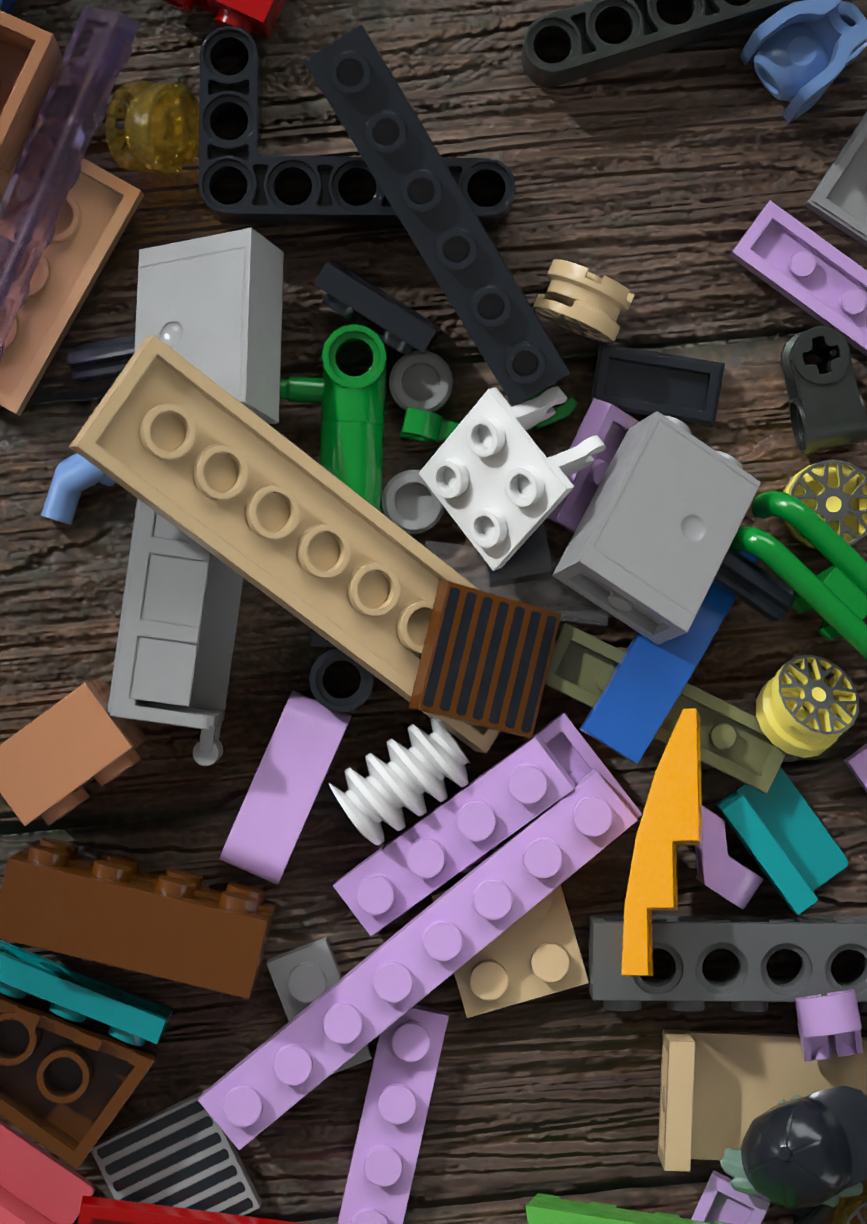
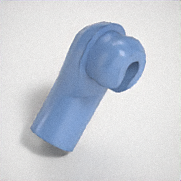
M76 453L61 461L56 467L41 516L72 525L83 490L97 483L113 486L116 482Z

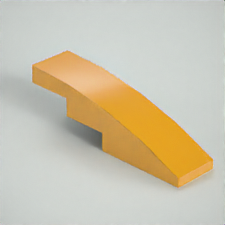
M683 709L655 771L636 835L624 905L621 975L653 976L652 911L678 910L677 845H703L700 715L697 709Z

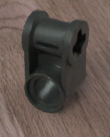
M827 326L813 327L792 336L783 346L780 354V363L790 403L789 412L792 431L800 452L805 455L865 441L867 439V414L862 396L857 387L850 348L845 337L837 330ZM812 348L818 351L824 350L826 362L817 366L812 364L805 365L803 353L810 351Z

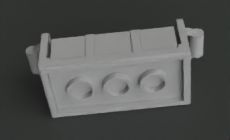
M138 498L107 712H110V716L201 728L200 741L194 746L193 757L198 764L209 766L219 760L223 753V746L219 741V736L225 716L244 578Z

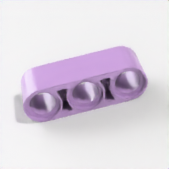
M294 690L292 691L219 860L272 883L279 884L351 719V715L345 712L329 710L318 703L317 700Z

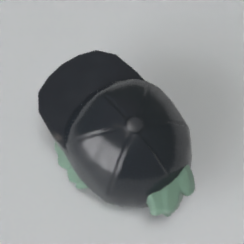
M843 1085L822 1091H814L806 1097L797 1095L788 1101L785 1099L780 1100L776 1106L752 1121L743 1138L740 1149L727 1148L724 1150V1158L720 1160V1166L725 1173L733 1177L730 1181L732 1188L744 1194L759 1196L770 1204L792 1210L821 1204L835 1207L839 1204V1198L860 1195L863 1192L861 1182L867 1178V1096L862 1090Z

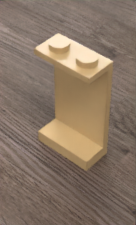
M663 1030L658 1157L664 1171L690 1172L691 1159L721 1160L724 1158L725 1149H740L743 1138L752 1121L776 1106L782 1099L788 1101L797 1095L806 1097L814 1091H822L843 1085L862 1090L867 1096V1037H861L863 1053L843 1057L831 1054V1059L805 1062L799 1035Z

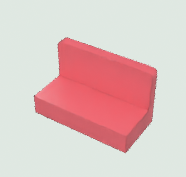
M0 1120V1224H73L79 1216L83 1195L92 1196L95 1192V1185Z

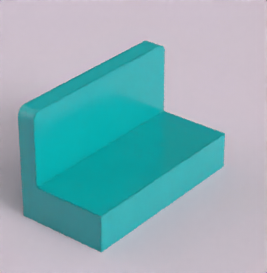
M781 766L768 793H762L746 784H742L714 805L787 907L797 915L819 900L813 893L814 890L848 866V859Z

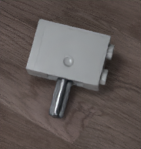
M253 228L140 249L135 335L77 345L73 352L67 354L66 363L71 368L72 378L77 382L84 383L118 377L145 337L155 335L266 423H279L284 252Z
M658 411L628 429L552 575L657 645L688 633L712 582L771 621L781 620L791 609L795 601L793 597L794 592L789 586L730 547L761 482L744 471L743 466L736 458L727 453L713 450L694 437L685 423L674 417L664 416Z

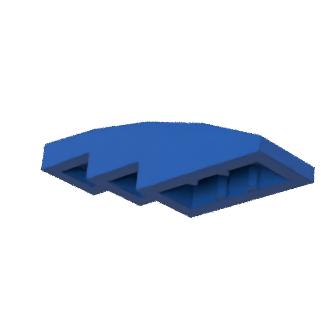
M740 552L741 555L754 564L756 563L758 557L749 552ZM712 582L688 633L657 645L638 632L611 674L612 678L580 730L630 762L638 764L704 655L736 597Z

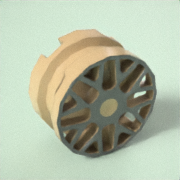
M554 259L546 276L551 283L546 294H538L533 310L545 319L576 334L602 343L613 344L620 330V326L616 323L620 312L628 311L634 294L629 293L630 290L607 276L601 278L590 273L587 267L565 260Z

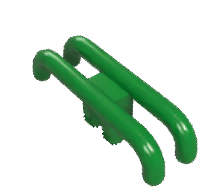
M774 490L759 494L751 503V512L758 519H768L774 516L785 520L829 560L833 566L815 575L771 534L759 528L746 525L739 526L730 547L738 553L745 551L758 557L794 590L796 594L794 595L795 601L792 607L799 614L811 608L823 618L818 632L829 641L841 635L867 660V624L863 621L867 615V561L812 508L800 499L788 493Z

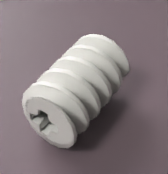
M430 718L433 733L430 735L414 724L409 726L408 732L412 747L408 750L393 739L387 741L391 760L387 764L372 753L365 756L370 774L367 778L362 777L350 767L344 772L349 790L345 793L329 783L335 797L352 823L365 838L375 845H380L385 841L381 825L382 821L397 831H401L406 827L402 807L405 806L418 816H423L427 813L423 796L424 792H427L440 802L448 799L444 782L446 777L460 787H465L469 784L465 764L470 763V761L441 720Z

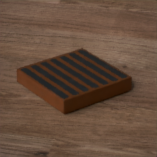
M439 581L409 708L532 739L561 613L451 581Z

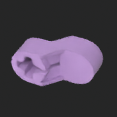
M702 806L703 845H694L697 865L696 878L744 910L764 879L728 855L725 831L726 821Z
M854 989L829 992L827 996L817 994L795 998L798 1017L797 1025L805 1062L831 1059V1054L843 1057L863 1053L862 1025Z

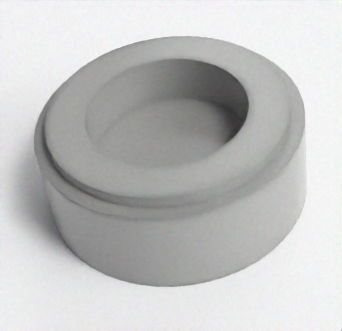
M419 350L413 351L409 355L405 354L393 366L389 379L390 392L395 403L405 412L407 407L435 413L450 398L453 386L452 373L447 363L437 354L429 351L424 353Z
M407 470L395 475L387 483L382 495V508L385 516L408 534H419L433 528L441 519L445 509L419 475L420 470Z

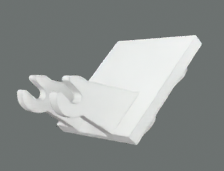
M558 386L552 387L540 396L513 407L510 406L496 387L488 389L419 472V475L493 571L501 569L574 488L567 477L592 464L595 460L591 455L606 449V445L597 435H594L576 447L547 458L526 432L527 429L553 416L556 411L552 406L564 403L567 400V396Z

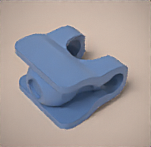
M803 0L794 2L780 9L754 30L739 58L745 66L754 62L756 73L765 88L778 100L790 102L782 113V116L789 124L808 111L821 98L839 73L851 64L867 46V19L856 5L842 0Z

